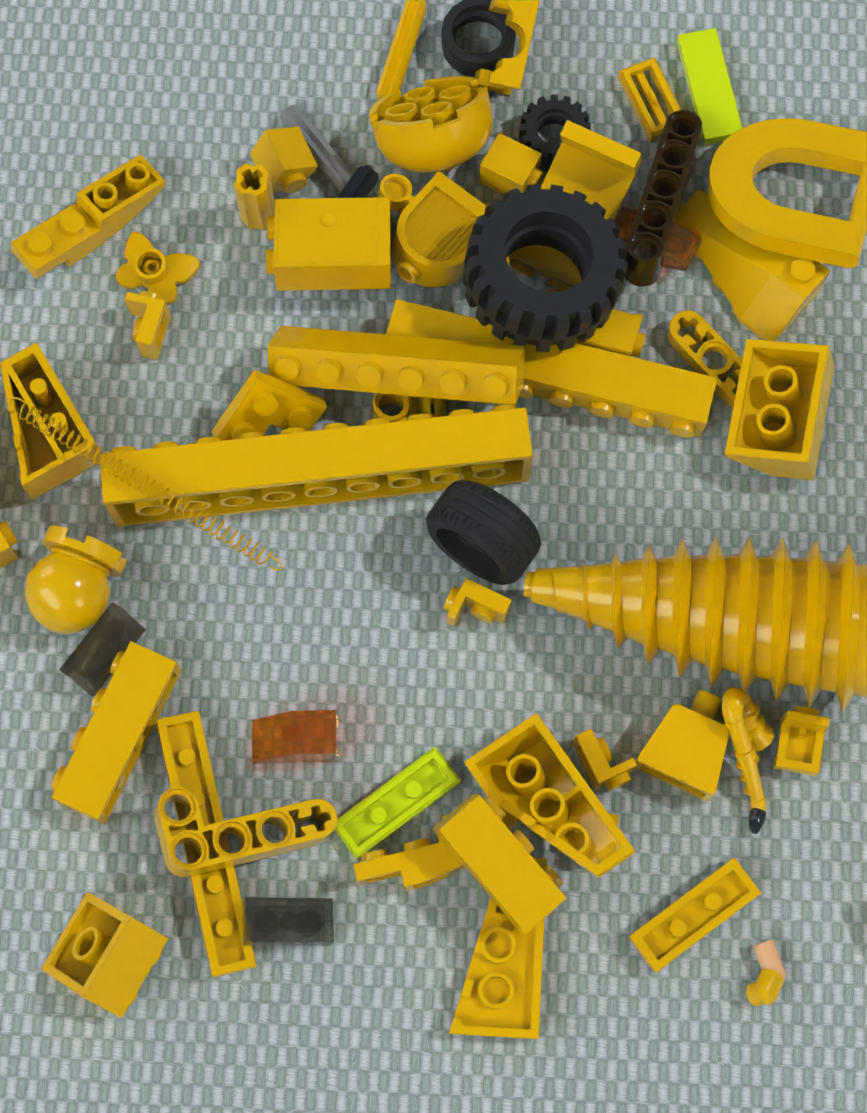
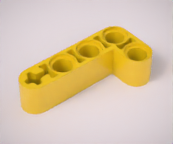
M172 787L166 790L161 795L154 811V820L165 864L172 874L179 877H191L316 846L324 842L334 831L338 822L337 812L328 801L312 799L204 825L195 795L184 787ZM175 801L181 803L187 810V817L182 820L171 819L165 812V805ZM311 814L314 820H322L323 822L318 831L315 825H307L301 827L295 834V826L305 823ZM269 823L277 825L282 831V841L275 843L268 841L262 833V826ZM223 834L236 836L240 842V851L236 853L224 851L219 844V836ZM181 844L191 845L197 851L198 860L192 864L181 862L175 854V848Z

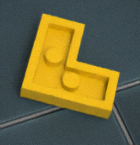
M254 369L212 429V436L218 437L223 441L238 439L239 435L248 432H259L264 435L271 424L282 429L298 427L310 431L326 410L327 405L322 396Z

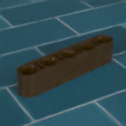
M689 110L675 111L666 120L629 234L625 261L628 263L625 279L635 286H650L660 276L696 160L702 121L697 114Z

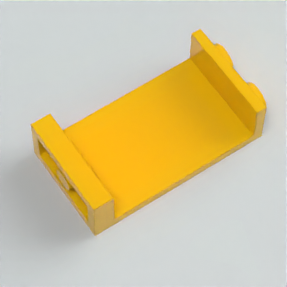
M567 120L560 133L562 143L541 185V189H550L552 184L564 186L563 191L574 194L576 190L587 195L585 201L591 205L594 202L600 204L606 210L604 215L606 220L610 218L615 220L642 163V154ZM532 245L517 249L509 255L510 262H512L511 270L528 278H532L534 273L548 279L546 285L558 292L570 289L582 281L573 261L564 253L554 248Z

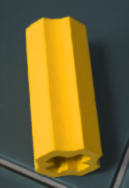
M246 163L235 171L236 181L233 184L240 217L249 230L256 228L265 231L267 229V216H274L275 200L270 174L262 165L254 166Z

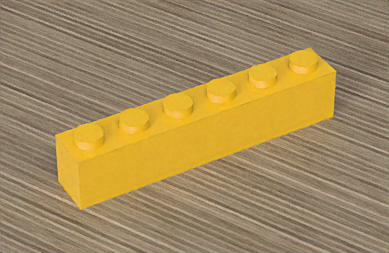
M281 325L267 345L269 375L294 386L516 405L524 384L525 346Z

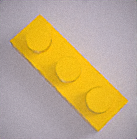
M734 857L628 938L652 971L657 973L759 896L761 891Z

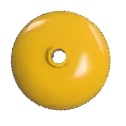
M451 76L423 81L425 87L412 89L403 96L401 91L397 89L373 104L369 110V117L379 150L392 164L407 171L421 173L449 171L474 157L483 148L492 130L493 113L487 86L480 87L478 79L473 77Z

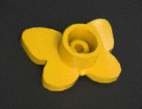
M135 231L130 234L124 252L128 262L117 270L115 276L117 283L123 288L137 289L144 286L148 288L149 292L161 296L166 301V304L170 305L175 303L178 298L176 285L188 283L199 271L201 263L198 258L184 253L164 256L161 251L152 246L143 234Z

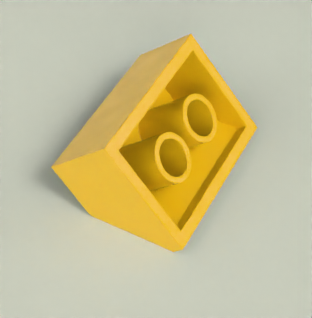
M746 339L725 448V456L771 476L815 480L835 367L828 345Z

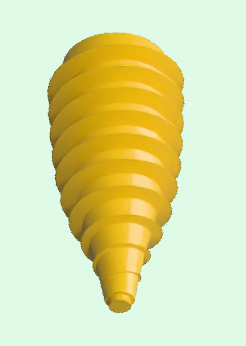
M715 536L706 554L690 556L682 538L673 556L656 558L648 543L641 559L620 562L615 553L610 563L585 566L582 562L581 566L536 568L535 572L527 571L524 597L531 598L533 603L555 609L559 614L564 612L584 620L588 629L597 625L613 632L617 648H620L628 638L644 645L648 665L661 650L673 655L679 677L683 675L691 662L695 661L706 666L711 686L716 683L724 670L739 675L743 694L748 691L756 677L769 680L772 684L776 702L788 684L804 688L809 708L821 690L834 692L837 694L842 714L853 696L867 698V564L856 563L850 543L846 545L837 561H825L822 558L817 540L813 542L804 558H790L783 537L771 556H757L750 536L739 554L723 555L718 538Z

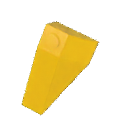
M699 189L680 208L675 226L695 256L703 261L713 276V283L718 290H722L732 305V311L739 322L762 340L776 341L822 290L830 270L820 262L771 252L743 241L720 222L711 207L708 194Z
M537 713L464 761L486 796L490 795L503 810L597 878L636 853Z

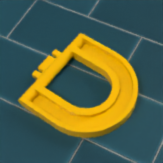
M794 118L765 120L739 129L724 140L711 161L708 178V198L715 215L734 235L761 249L845 268L856 267L860 260L867 232V132ZM784 162L800 163L860 176L848 221L776 205L758 192L753 178L762 169Z

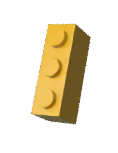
M472 794L439 822L433 830L519 931L527 934L566 899L559 889L564 883L547 863L540 867L530 855L535 850L533 845L518 829L512 833L501 820L506 816L505 812L490 795L483 799L480 794Z

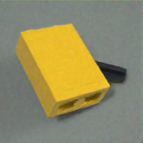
M364 165L358 167L337 198L275 199V216H267L268 240H274V249L266 250L267 274H274L276 291L391 289L390 197L366 198L379 179L378 173L371 166Z

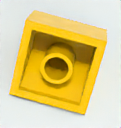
M87 891L41 970L81 997L122 1018L128 1007L135 1001L139 988L152 966L159 960L162 949L169 938Z

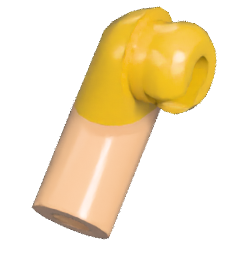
M774 939L753 946L761 968L757 981L748 984L745 990L746 997L753 1006L758 1007L762 1004L769 1006L775 1002L786 979L785 969Z

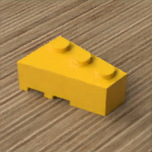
M37 342L0 362L8 411L12 421L13 440L21 472L19 473L21 485L31 500L38 498L95 466L93 460L87 461L86 456H80V452L74 453L73 448L68 449L66 444L61 445L59 440L55 441L53 439V435L49 437L46 435V432H40L39 428H34L33 423L27 424L26 419L20 420L19 413L24 402L18 399H14L11 402L12 409L18 415L10 409L9 403L13 397H18L26 402L21 418H25L29 409L35 406L33 413L28 417V422H32L37 411L41 410V415L34 423L36 427L40 425L43 416L48 414L47 420L41 426L43 431L47 428L49 421L55 418L53 425L48 430V434H52L56 425L61 422L60 429L54 435L55 439L59 438L64 427L68 426L67 432L61 438L62 443L66 442L70 432L75 430L74 436L68 442V446L71 447L77 436L81 434L82 437L76 444L75 451H78L83 441L88 438V443L81 451L82 455H85L90 445L95 442ZM96 442L94 448L88 454V459L93 458L98 449ZM101 452L95 458V463L100 462Z

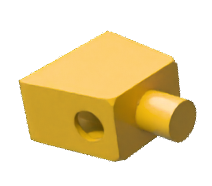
M698 690L690 709L674 703L636 759V769L708 802L714 796L730 734L727 726L714 720L722 700L712 693Z

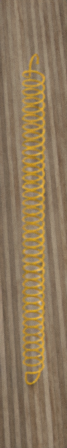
M13 397L10 400V409L16 415H18V413H16L12 409L11 402L14 399H18L24 402L19 413L20 420L26 419L27 424L33 423L34 428H39L40 432H46V435L49 437L53 435V439L55 441L59 440L61 445L66 444V447L68 449L73 448L74 453L80 452V456H86L87 461L93 460L94 465L100 464L101 469L106 468L107 473L113 472V475L116 478L120 476L121 482L127 480L128 486L134 484L135 490L140 489L141 494L147 493L148 498L154 497L155 502L161 501L162 506L168 505L169 511L175 509L176 515L181 514L182 519L188 518L189 523L195 522L196 527L202 526V530L204 532L209 530L210 536L216 534L217 540L223 538V544H227L230 542V548H235L237 546L238 553L244 550V557L250 555L251 561H255L257 559L258 565H262L268 560L269 557H272L279 562L280 569H275L272 566H270V568H272L275 571L282 570L281 562L271 555L272 551L269 552V555L262 563H259L261 554L265 550V546L262 548L259 555L256 558L252 559L254 550L259 544L258 542L254 545L251 552L245 555L247 546L251 542L252 538H249L246 545L239 551L238 548L240 542L244 538L245 534H242L239 541L234 546H231L232 540L237 534L238 529L235 530L232 537L227 542H225V536L230 530L231 525H229L225 533L220 538H218L219 530L223 526L224 521H222L218 529L213 534H211L212 526L215 524L217 517H215L211 525L204 530L205 522L210 517V513L206 515L204 521L200 525H197L198 518L203 513V509L199 511L197 517L193 521H190L191 514L197 507L196 504L192 507L190 513L186 517H183L184 510L189 505L190 500H188L185 503L183 509L179 513H177V507L181 503L183 496H181L178 499L176 505L172 509H170V503L176 496V492H174L170 497L169 501L165 505H163V499L169 492V488L165 490L162 498L156 500V495L163 486L162 484H160L155 494L149 496V492L151 488L154 486L156 480H153L151 482L147 491L142 492L143 486L149 479V475H147L144 478L142 485L136 488V482L141 477L142 471L138 473V475L135 478V481L129 484V478L134 473L135 467L131 469L128 477L122 480V474L128 468V463L124 465L121 473L116 476L115 471L120 466L122 459L118 460L112 471H108L109 465L115 459V455H112L108 461V464L105 467H102V462L107 457L108 451H105L100 462L95 463V458L100 453L102 447H99L96 450L93 458L88 459V454L94 448L95 442L90 445L87 453L85 455H82L81 451L88 443V438L83 441L80 449L78 451H75V446L82 437L81 434L77 436V438L74 441V444L71 447H69L68 442L74 436L75 430L71 431L67 438V441L62 443L61 438L67 432L68 426L64 427L60 434V437L55 439L54 435L60 429L61 422H59L56 425L53 433L49 435L48 430L53 425L55 418H52L49 421L47 428L43 431L41 430V426L47 420L48 414H45L43 416L40 425L36 427L34 423L41 415V410L37 411L32 422H28V417L33 413L35 406H32L29 409L25 418H21V413L24 406L26 405V402L18 397Z

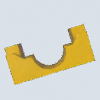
M491 0L489 11L507 15L505 24L517 33L519 48L513 58L499 60L496 63L495 71L485 69L476 71L474 78L478 79L480 87L487 86L489 91L511 95L512 88L520 90L540 0Z

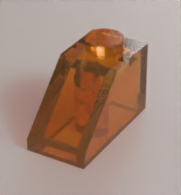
M336 710L289 711L252 720L253 764L339 762L338 716Z

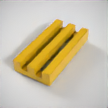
M655 57L619 70L618 79L650 143L656 141L658 136L662 135L667 119L643 73L644 71H649L669 114L681 110ZM631 76L635 77L658 124L657 126H655Z

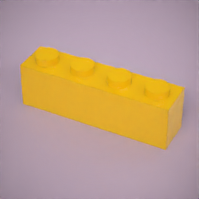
M130 641L126 651L121 649L117 653L110 668V673L113 676L107 688H101L92 702L91 711L94 712L86 728L82 726L77 731L72 741L71 750L74 753L67 767L62 765L53 778L51 789L54 790L51 796L52 799L69 809L106 825L156 724V719L159 718L182 672L176 661Z

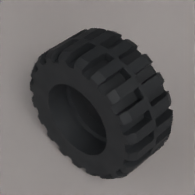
M541 184L527 185L523 193H520L519 189H513L504 193L502 202L499 199L493 200L485 208L484 215L478 216L473 225L462 272L463 285L467 287L465 292L466 300L470 307H477L475 317L481 325L486 326L490 323L493 326L491 334L501 341L506 336L514 340L513 345L526 347V344L536 346L537 352H549L552 345H558L559 350L562 351L572 348L576 338L579 342H585L594 336L596 328L604 326L615 307L623 286L628 264L624 260L627 253L625 241L622 238H617L620 229L614 219L606 220L604 218L606 210L597 202H594L593 205L586 202L587 195L575 190L574 194L563 191L564 186L552 184L550 189H541ZM541 245L551 247L564 253L573 261L582 281L570 289L559 292L536 290L522 283L513 274L508 266L506 257L517 249L526 246Z

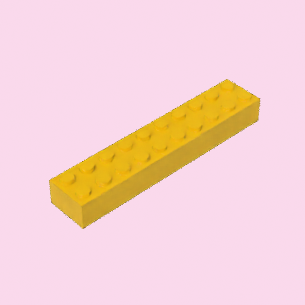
M504 404L493 407L489 412L474 413L471 409H459L450 412L449 416L432 418L430 414H415L409 416L406 421L390 422V420L385 418L368 420L365 422V425L348 427L344 423H331L325 425L322 428L323 430L306 431L303 428L294 427L284 429L278 435L263 436L259 432H248L239 435L238 439L221 441L218 437H203L196 440L195 444L186 445L165 441L156 443L153 448L140 450L132 446H120L113 448L111 453H108L102 462V467H105L111 456L115 455V459L109 465L108 471H112L118 460L122 459L120 466L115 471L116 476L121 473L124 465L128 463V468L122 474V480L126 479L131 469L135 467L134 473L129 478V484L133 483L138 473L142 471L141 477L136 482V488L140 487L144 478L149 475V479L143 486L142 492L147 491L151 482L156 480L149 492V496L155 494L158 486L162 484L161 490L156 495V500L162 498L165 490L169 488V492L163 499V505L176 492V496L170 503V509L183 496L176 512L179 513L185 503L190 500L189 505L184 510L183 517H186L196 504L197 507L190 519H194L201 509H203V513L199 518L206 517L208 513L212 517L445 491L451 483L463 480L474 481L485 486L529 482L533 454L526 407L516 408L514 405ZM106 468L101 469L103 504L116 527L185 520L182 519L181 514H175V509L169 511L168 505L162 506L161 501L155 502L154 497L148 498L147 493L141 494L140 489L135 490L134 484L128 486L127 480L121 482L120 476L116 478L113 472L107 473Z

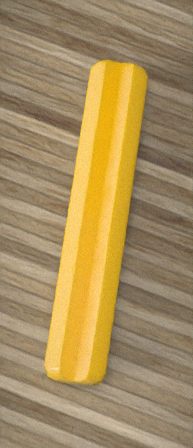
M406 0L376 90L378 100L397 89L401 90L427 10L426 0Z

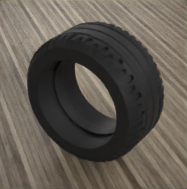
M463 480L451 483L434 504L426 518L429 535L447 556L472 574L494 584L506 585L519 580L541 547L540 535L536 526L518 506L497 491L474 481Z

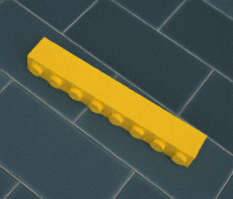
M399 299L395 301L386 332L389 335L509 345L514 343V340L505 336L504 340L501 341L492 335L493 326L490 323L482 326L476 318ZM574 343L572 348L562 351L559 350L558 345H552L549 352H537L536 346L526 344L524 353V384L519 397L531 398L534 395L549 399L550 403L558 407L571 408L574 405L589 409L590 413L598 417L611 418L615 415L627 418L632 424L639 427L651 428L655 425L670 429V432L676 436L692 438L694 435L701 437L709 416L717 377Z

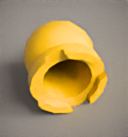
M52 525L48 527L42 541L51 554L38 560L28 573L24 597L30 614L49 631L66 635L81 632L98 622L107 610L111 591L107 577L122 576L128 559L121 558L122 553L96 538L87 535L83 543L66 537L69 528Z

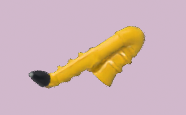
M731 687L722 696V713L725 726L729 729L735 749L734 755L737 758L735 768L741 770L739 779L745 782L744 794L749 795L751 799V811L749 812L751 833L758 834L766 818V797H764L757 765L760 759L756 752L764 750L771 744L774 738V730L765 722L764 717L759 714L760 708L756 703H753L751 696L747 692L743 694L742 688Z

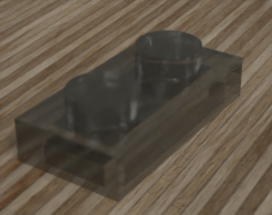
M112 602L59 670L82 690L94 697L112 674L110 673V668L117 653L121 649L126 651L130 641L136 643L146 629L122 607Z
M245 897L242 901L243 946H331L334 943L333 898Z

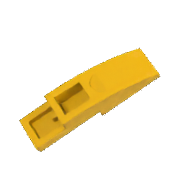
M139 154L77 192L74 204L11 242V251L35 279L63 262L70 267L102 245L137 216L166 186V181Z
M503 810L506 816L501 820L511 831L519 820ZM437 833L438 843L430 845L429 838L419 839L404 844L403 852L387 855L386 849L375 850L362 854V862L353 864L359 886L401 875L405 892L428 886L464 869L465 866Z

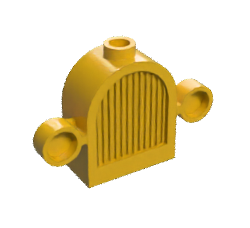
M440 171L433 176L416 196L411 195L412 184L405 176L401 174L385 176L380 183L378 197H390V210H396L400 213L391 247L397 274L408 283H416L432 288L448 286L458 281L462 277L465 255L473 225L478 216L484 215L487 206ZM509 255L506 257V261H507V263H508V266H509V263H510Z

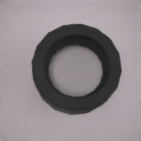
M462 0L454 5L444 18L441 31V46L444 58L454 70L465 76L475 77V72L479 69L495 71L496 63L499 60L513 57L516 32L511 27L506 26L507 15L489 11L491 0ZM485 22L496 27L501 32L502 40L500 46L491 52L483 54L469 53L458 46L455 38L456 32L467 23Z

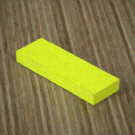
M712 28L679 34L677 46L695 114L702 121L701 139L703 146L724 142L730 135L743 127L717 29Z
M434 747L339 817L334 830L355 859L359 860L362 854L371 851L461 784V780L439 750Z

